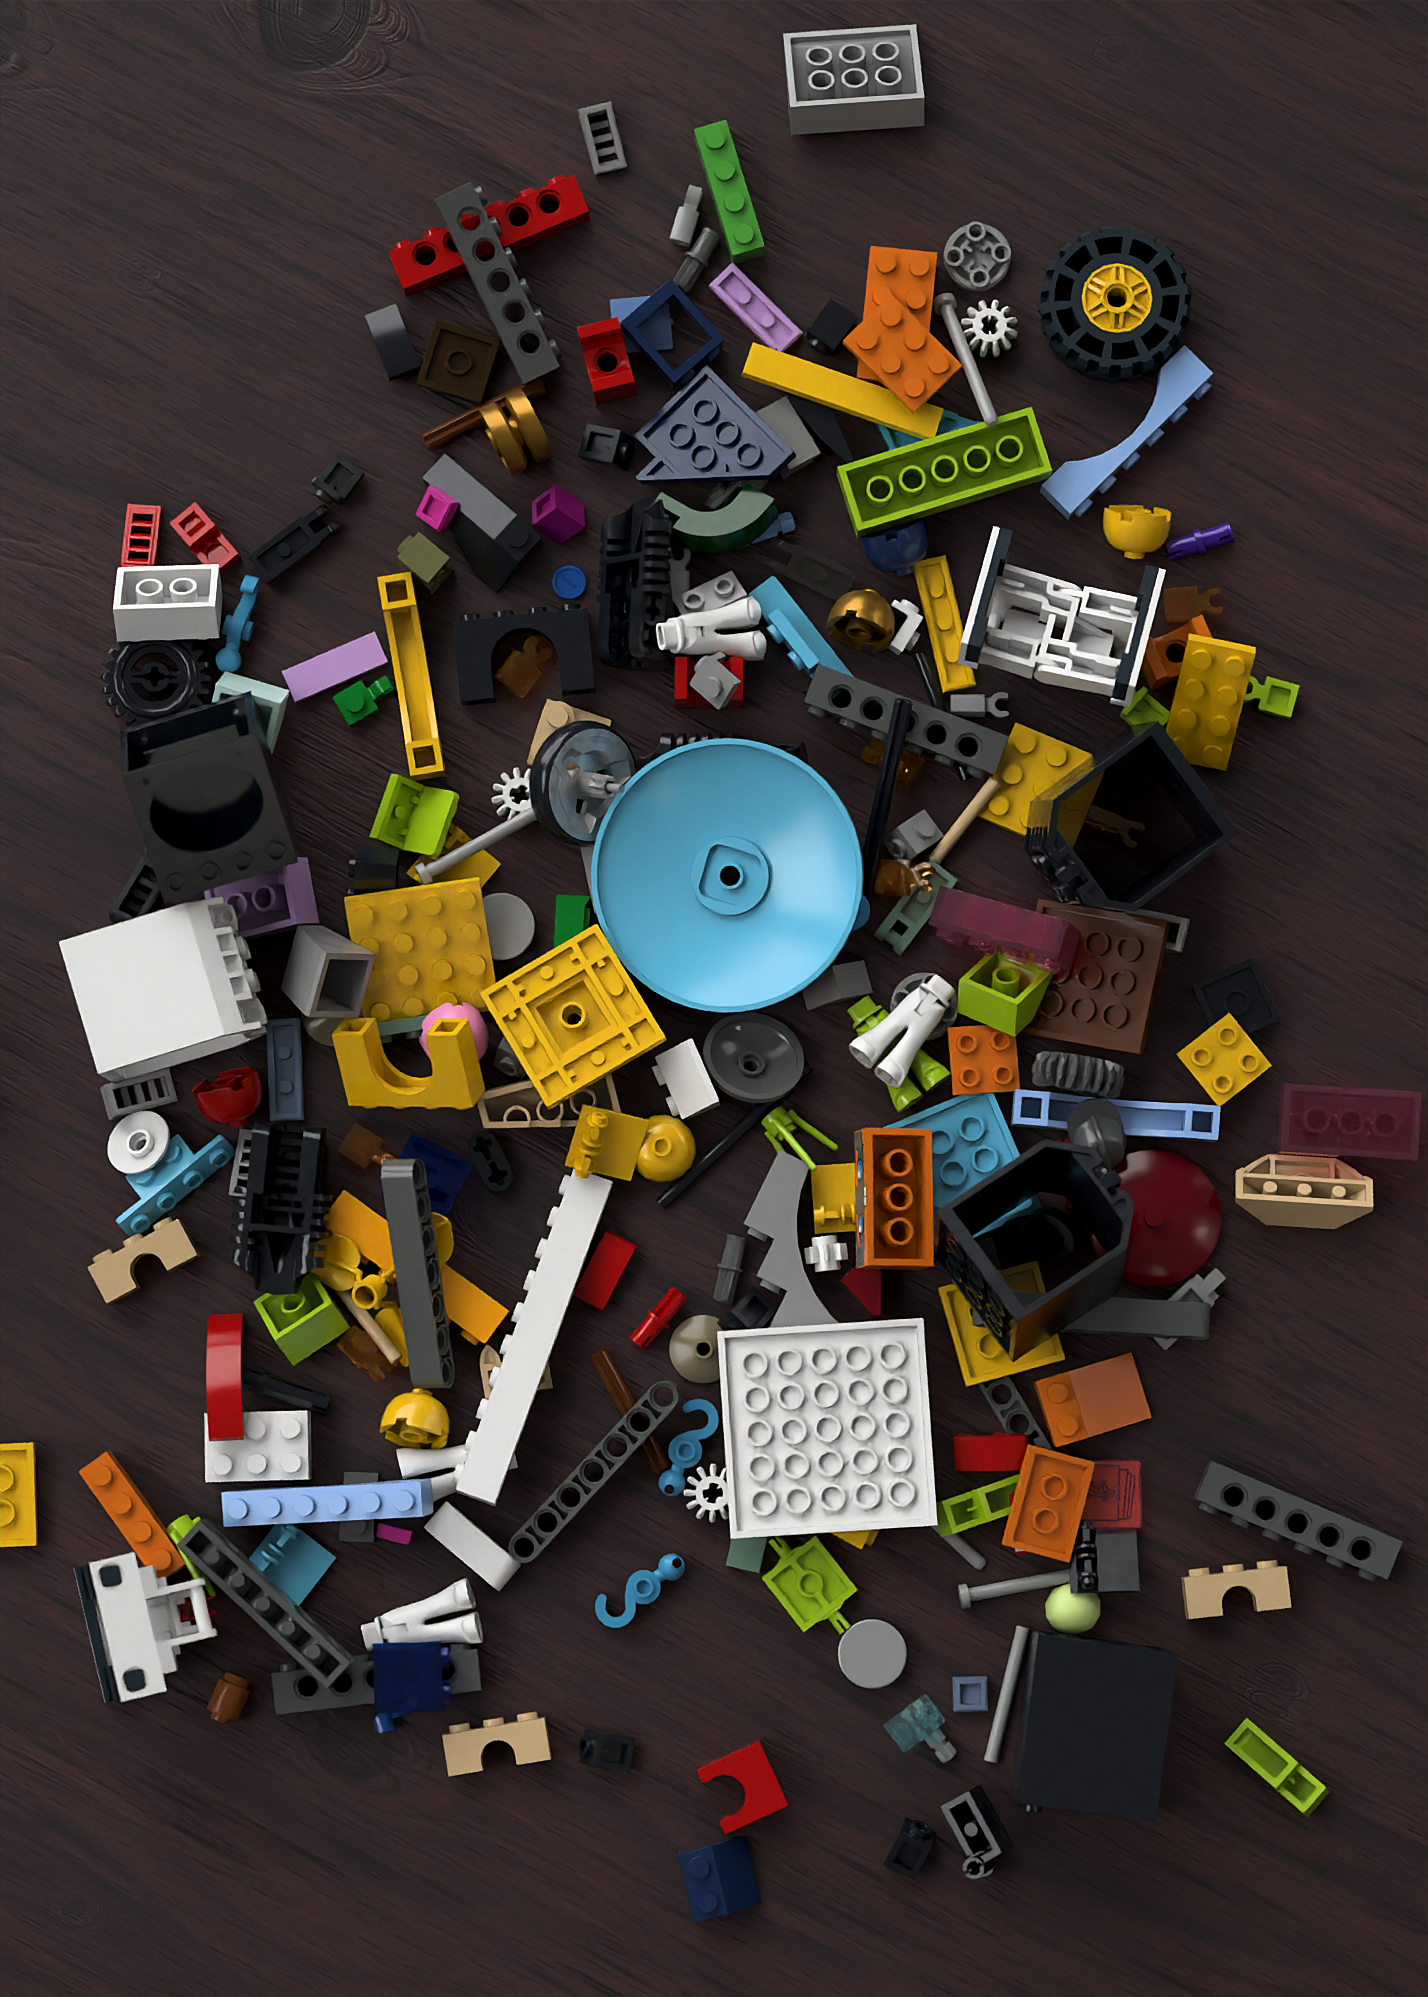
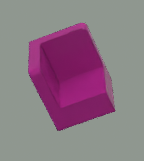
M554 484L532 501V526L558 543L563 544L585 527L584 504Z

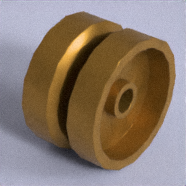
M521 388L505 397V405L510 418H506L501 407L495 402L479 409L480 416L487 429L485 430L487 437L498 458L502 459L511 476L527 468V459L521 448L523 446L527 448L533 460L538 463L554 455L548 438Z

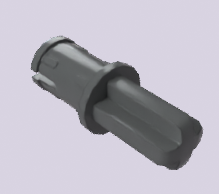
M704 227L691 251L685 252L684 256L686 259L673 279L675 284L684 293L690 292L703 268H708L709 264L707 261L718 242L722 239L719 234L709 228Z
M727 1234L721 1264L717 1263V1267L720 1270L713 1298L718 1302L729 1304L732 1303L739 1273H743V1269L740 1268L748 1239Z

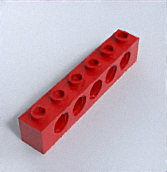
M565 175L556 176L547 182L548 186L535 190V188L525 189L516 195L517 199L507 203L497 201L485 208L488 218L494 216L501 228L503 235L499 236L498 239L503 249L509 247L513 252L590 220L589 209L574 175L567 178ZM552 200L559 204V208L554 213H545L541 210L542 204ZM522 213L528 217V221L523 226H514L510 223L511 217ZM473 214L461 216V225L466 230H474L479 225V216H474ZM435 227L424 233V238L414 242L410 239L404 240L394 245L393 251L388 252L406 297L467 271L459 253L452 252L448 248L453 240L447 228ZM482 241L476 246L475 253L478 259L488 261L493 257L494 248L490 242ZM424 252H430L436 256L434 262L430 265H421L417 261L418 257Z

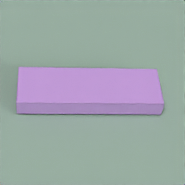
M731 263L709 285V289L767 347L771 349L777 348V351L785 353L803 336V332L734 263Z
M374 631L282 671L295 703H299L389 663Z

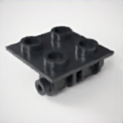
M1080 1521L1075 1539L1076 1547L1072 1550L1069 1562L1071 1594L1140 1592L1136 1528L1096 1529L1092 1526L1091 1521Z

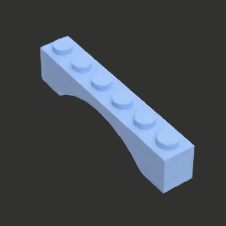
M1184 345L1160 369L1153 404L1144 421L1134 433L1118 446L1101 455L1079 461L1065 462L1042 484L1040 493L1068 520L1074 514L1080 517L1093 504L1090 498L1098 490L1103 494L1115 483L1117 479L1113 475L1120 468L1123 467L1125 470H1128L1140 458L1137 452L1145 444L1151 447L1164 434L1161 428L1169 420L1176 423L1187 412L1188 409L1185 405L1193 397L1199 400L1212 387L1208 382L1211 380L1213 372Z
M1016 1089L1013 1092L1011 1126L1068 1131L1067 1120L1070 1112L1077 1104L1093 1097ZM1105 1099L1116 1106L1126 1136L1212 1143L1218 1141L1221 1106Z
M431 1478L333 1486L239 1488L221 1492L224 1527L423 1517L434 1513Z

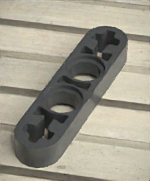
M1009 1376L993 1381L987 1388L984 1387L983 1383L977 1384L1006 1433H1014L1009 1426L1011 1417L1016 1414H1022L1029 1422L1027 1431L1022 1434L1029 1436L1035 1430L1038 1434V1438L1032 1439L1035 1446H1043L1045 1449L1052 1450ZM997 1385H1005L1011 1391L1010 1401L1004 1405H999L992 1399V1390Z

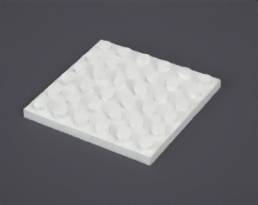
M923 1318L717 1331L731 1539L937 1525Z

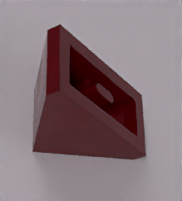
M855 1265L840 1282L872 1316H880L882 1269H856Z

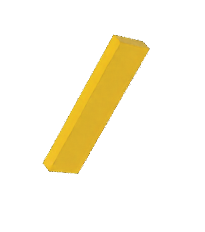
M946 555L921 560L913 565L942 693L946 694L976 687L972 667L957 663L964 631Z

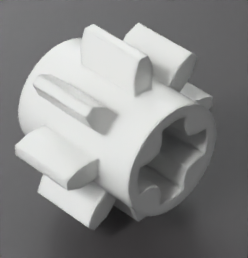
M837 1235L811 1238L812 1247L804 1248L806 1264H815V1272L841 1269L840 1261L848 1259L846 1243H838Z

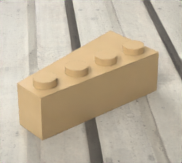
M611 1073L549 1110L530 1079L485 1090L477 1101L484 1128L576 1126L583 1104L621 1113Z

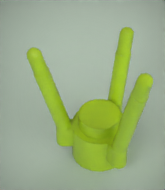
M782 1106L777 1107L761 1122L767 1130L764 1134L772 1142L777 1153L779 1150L785 1152L780 1141L786 1140L812 1171H816L817 1166L792 1136L797 1129L793 1124L795 1123L834 1151L838 1149V1145L802 1120L793 1109L787 1112Z
M188 1514L183 1515L171 1523L166 1532L177 1545L201 1518L198 1516L192 1520ZM178 1548L193 1579L204 1578L205 1585L203 1586L210 1597H215L216 1592L207 1575Z

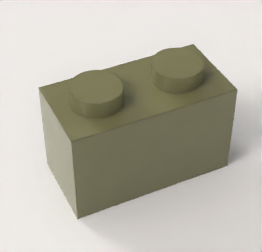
M420 532L414 538L409 535L397 549L400 553L397 559L401 569L404 572L411 571L413 579L430 594H433L454 570L450 557Z

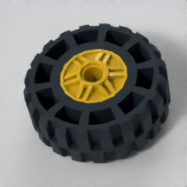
M1112 226L1100 227L1099 232L1091 234L1090 231L1078 235L1076 241L1073 243L1068 242L1059 251V255L1055 260L1051 261L1042 283L1038 313H1040L1041 317L1040 326L1043 336H1047L1050 342L1049 347L1054 355L1059 354L1065 360V366L1072 371L1076 368L1084 372L1083 377L1095 380V377L1106 378V383H1118L1119 379L1128 378L1129 381L1141 378L1142 374L1148 371L1154 372L1177 350L1190 319L1192 292L1191 285L1187 284L1185 278L1187 272L1183 264L1176 262L1173 258L1175 253L1168 245L1162 247L1156 243L1157 237L1146 232L1145 236L1134 233L1135 228L1124 226L1123 230H1113ZM1109 302H1118L1121 307H1113Z

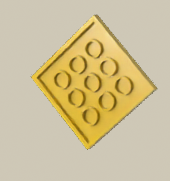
M479 877L344 897L351 941L376 954L362 1002L364 1018H376L377 1023L429 1015L432 1010L446 1003H451L453 1006H463L462 1002L473 1005L479 1012L489 1011L479 993L495 984L496 977Z

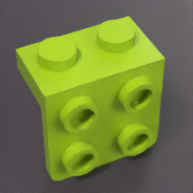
M391 773L369 837L394 848H400L402 851L437 857L446 843V835L450 823L457 811L459 794L449 790L424 786L401 775Z

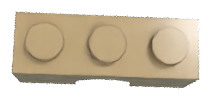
M171 1217L165 1218L153 1225L155 1231L143 1237L141 1233H138L123 1241L125 1247L112 1253L111 1249H108L92 1258L94 1264L87 1268L106 1304H112L140 1289L134 1275V1268L141 1257L154 1254L161 1259L166 1270L172 1272L201 1256L182 1220L176 1219L173 1221Z
M1277 1560L1257 1562L1256 1569L1244 1570L1243 1564L1224 1565L1223 1572L1212 1574L1209 1572V1567L1188 1570L1189 1576L1181 1577L1187 1619L1222 1616V1598L1225 1592L1234 1586H1243L1250 1592L1254 1611L1292 1608L1287 1566H1278Z
M536 1711L518 1714V1721L504 1723L503 1717L483 1720L484 1727L470 1729L469 1723L449 1726L450 1732L442 1735L448 1776L483 1771V1750L488 1743L495 1740L505 1741L511 1745L515 1752L517 1765L550 1760L552 1753L546 1716L538 1717Z

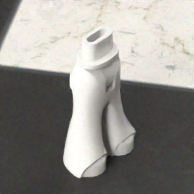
M753 596L718 609L669 618L667 622L656 625L658 646L661 650L670 649L674 654L705 655L722 652L724 655L732 657H743L744 660H763L767 644L765 636L760 630L727 635L715 633V630L749 629L758 625L761 618L760 605Z
M934 975L927 984L921 983L880 1024L857 1037L849 1044L852 1055L862 1065L870 1069L891 1042L905 1029L907 1032L874 1071L875 1075L891 1087L899 1088L904 1082L918 1050L935 1029L945 1010L949 1007L947 1001L955 993L954 988L938 975Z
M465 1444L441 1449H396L403 1479L453 1467L456 1470L458 1463L465 1465L469 1451L464 1450ZM515 1453L509 1470L518 1468ZM455 1470L448 1474L431 1478L433 1502L456 1492L457 1484L452 1482Z
M461 1579L424 1600L377 1616L374 1619L375 1622L361 1625L367 1651L382 1649L383 1652H388V1650H407L439 1643H482L483 1631L478 1612L433 1624H425V1621L428 1619L476 1607L473 1590L468 1579Z

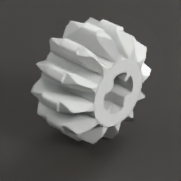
M981 300L978 304L979 311L973 307L967 309V314L970 318H964L961 321V326L968 329L963 333L966 340L973 339L969 343L971 351L980 346V357L986 356L987 349H991L993 356L998 357L1000 354L999 346L1008 351L1011 348V343L1008 339H1016L1017 331L1011 329V327L1017 324V319L1015 317L1006 318L1010 312L1008 306L998 311L997 300H993L991 308L988 309L985 301ZM984 323H987V326H989V323L994 324L995 334H991V331H989V334H985L983 332Z
M514 768L513 774L515 778L512 780L506 773H502L501 778L506 785H493V789L496 792L503 794L492 797L493 804H504L497 810V814L500 817L510 811L509 820L532 807L529 796L531 769H527L524 778H521L519 768ZM521 789H525L526 796L529 797L528 801L522 800L520 804H516V800L512 796L513 792L519 793Z
M716 1464L710 1465L711 1476L706 1477L702 1467L697 1468V1473L702 1480L698 1482L694 1477L689 1476L687 1481L697 1486L696 1490H684L685 1496L696 1495V1500L689 1502L686 1505L687 1508L692 1509L700 1504L702 1507L696 1514L698 1519L703 1517L706 1509L710 1510V1522H715V1510L718 1509L723 1519L729 1518L727 1511L724 1509V1506L728 1505L727 1483L723 1480L727 1476L726 1467L722 1470L720 1477L715 1476ZM710 1483L718 1484L717 1489L722 1488L723 1496L717 1497L716 1503L707 1502L709 1497L705 1499L703 1497V1490L709 1489Z

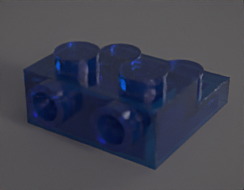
M412 1133L399 1159L419 1158L422 1160L426 1171L431 1212L441 1214L447 1218L473 1166V1162ZM382 1191L380 1199L384 1201V1194Z
M442 1640L372 1644L375 1713L444 1711L445 1703H451L450 1682H444L443 1669L450 1667L449 1647L443 1648Z

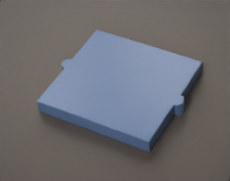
M650 296L610 300L611 318L618 317L619 323L622 322ZM669 302L638 329L657 351L673 350L671 326L674 324V320L670 318ZM622 332L627 354L641 353Z

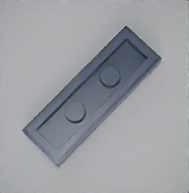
M269 1019L266 1024L268 1032L266 1036L270 1121L305 1120L301 1019Z

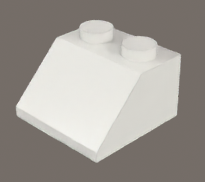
M692 1038L655 1057L658 1065L653 1066L652 1070L659 1086L666 1083L671 1096L665 1099L673 1117L680 1115L683 1122L720 1106L718 1096Z

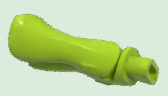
M869 995L847 1010L855 1022L853 1028L856 1029L858 1037L872 1030L890 1015L881 1005L876 1006ZM904 1029L882 1053L875 1063L876 1066L900 1042L906 1033ZM921 1048L918 1050L910 1066V1070L926 1093L936 1089L951 1075L941 1063L934 1060ZM906 1076L899 1088L886 1084L898 1113L908 1109L923 1097L921 1091L908 1076Z

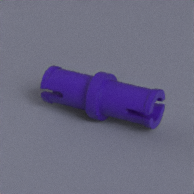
M1225 522V524L1202 531L1199 528L1194 529L1192 534L1165 541L1164 546L1169 562H1173L1196 553L1199 556L1205 555L1206 550L1229 543L1232 544L1235 541L1229 522Z

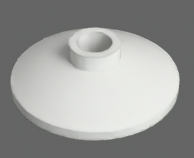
M139 1111L122 1119L112 1131L108 1141V1157L112 1165L125 1174H140L154 1167L162 1159L169 1145L170 1131L166 1121L152 1111Z

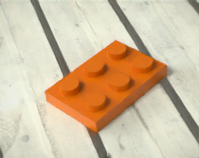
M892 294L873 310L842 342L913 415L962 368V364Z
M1028 1444L1002 1545L1069 1563L1095 1462Z

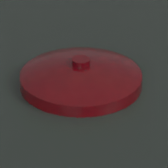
M1142 1150L1123 1156L1121 1162L1112 1168L1122 1179L1121 1186L1117 1192L1119 1193L1125 1189L1134 1200L1135 1205L1122 1279L1142 1286H1164L1178 1282L1197 1271L1209 1258L1217 1243L1221 1227V1210L1216 1191L1200 1168L1178 1154L1162 1150ZM1084 1223L1089 1245L1097 1259H1100L1108 1252L1101 1246Z

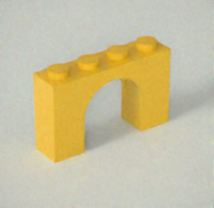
M344 1018L332 1033V1039L348 1105L362 1106L367 1109L378 1106H393L396 1109L407 1107H424L426 1109L455 1107L456 1109L464 1110L474 1107L485 1092V1086L469 1019L438 1018L425 1034L433 1074L429 1077L417 1078L400 1072L389 1062L383 1051L376 1018Z

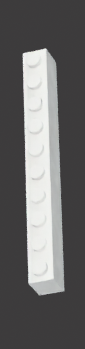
M573 1169L571 1176L565 1174L558 1192L564 1195L559 1208L553 1206L547 1221V1225L552 1227L548 1240L544 1238L540 1240L535 1257L540 1259L536 1272L529 1270L523 1289L528 1291L524 1303H517L511 1321L517 1323L513 1335H505L499 1352L505 1355L501 1367L494 1366L488 1381V1385L493 1387L489 1400L482 1398L476 1414V1418L481 1419L477 1432L470 1431L464 1450L469 1451L465 1465L458 1463L452 1482L457 1484L455 1489L457 1493L495 1506L612 1189V1181L593 1174H589L586 1179L579 1178L575 1175V1169Z

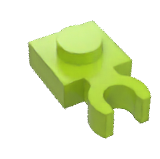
M1250 676L1248 684L1251 686L1252 692L1245 694L1243 702L1258 700L1257 711L1290 719L1300 685L1268 676L1265 679L1264 685H1261L1256 678Z

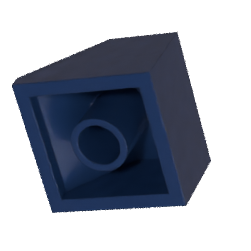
M745 1835L678 1851L694 1923L728 1915L761 1903Z

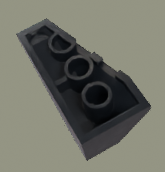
M446 454L422 477L427 488L429 486H437L459 502L449 528L472 570L496 593L542 547L543 541L541 536Z

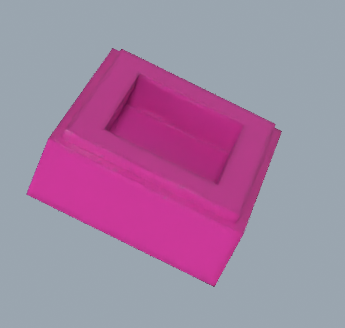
M429 486L415 515L438 532H446L459 506V502L439 487Z
M378 1523L376 1531L378 1538L406 1545L411 1543L414 1533L411 1530Z

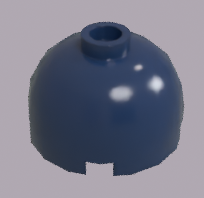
M924 518L861 536L860 538L868 561L881 571H894L895 576L914 572L913 565L923 560L929 547V535Z

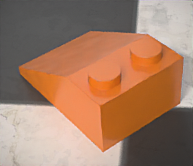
M1132 1352L1033 1382L1053 1447L1066 1445L1152 1418Z

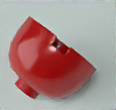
M251 1067L235 1068L218 1073L219 1079L209 1084L208 1079H205L193 1087L192 1093L200 1112L209 1121L216 1124H228L230 1128H236L249 1122L248 1116L256 1112L263 1094L258 1072L256 1069L252 1071Z

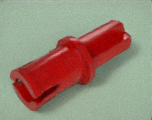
M671 1288L653 1311L650 1309L647 1311L648 1316L630 1335V1339L646 1351L662 1330L670 1327L667 1323L686 1302V1296L678 1289Z

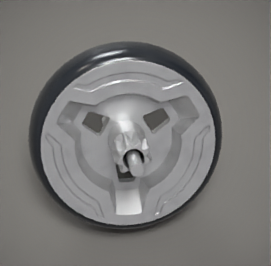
M584 720L561 726L543 742L531 767L529 796L533 812L539 824L549 835L562 843L572 846L595 845L600 825L610 804L618 793L625 791V784L637 773L633 753L625 739L606 724ZM571 762L576 766V769L569 770L566 767ZM604 769L605 775L596 772ZM578 798L584 800L580 814L576 813Z

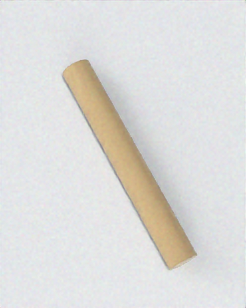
M991 777L987 780L928 858L930 860H933L938 865L943 861L1001 786L996 780Z
M333 1289L392 1365L397 1363L403 1357L369 1312L366 1309L359 1308L353 1302L352 1291Z

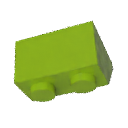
M995 946L959 979L957 1012L1015 1037L1033 1020L1051 981L1053 971Z
M311 1271L303 1278L298 1294L273 1295L266 1293L253 1302L275 1342L293 1366L350 1329L348 1322L322 1281Z

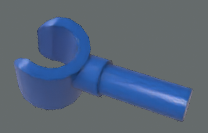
M416 1698L396 1709L377 1714L374 1718L376 1731L383 1733L394 1730L393 1718L399 1717L419 1706Z

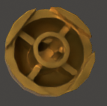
M863 589L846 593L836 601L829 614L826 628L830 627V636L845 647L862 651V645L874 647L873 652H880L890 646L896 622L894 611L890 604L876 591Z

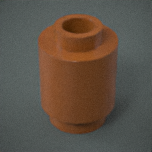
M225 1671L223 1678L219 1677L207 1705V1709L212 1711L210 1717L227 1725L230 1724L231 1720L238 1721L251 1691L248 1689L251 1681L235 1673Z

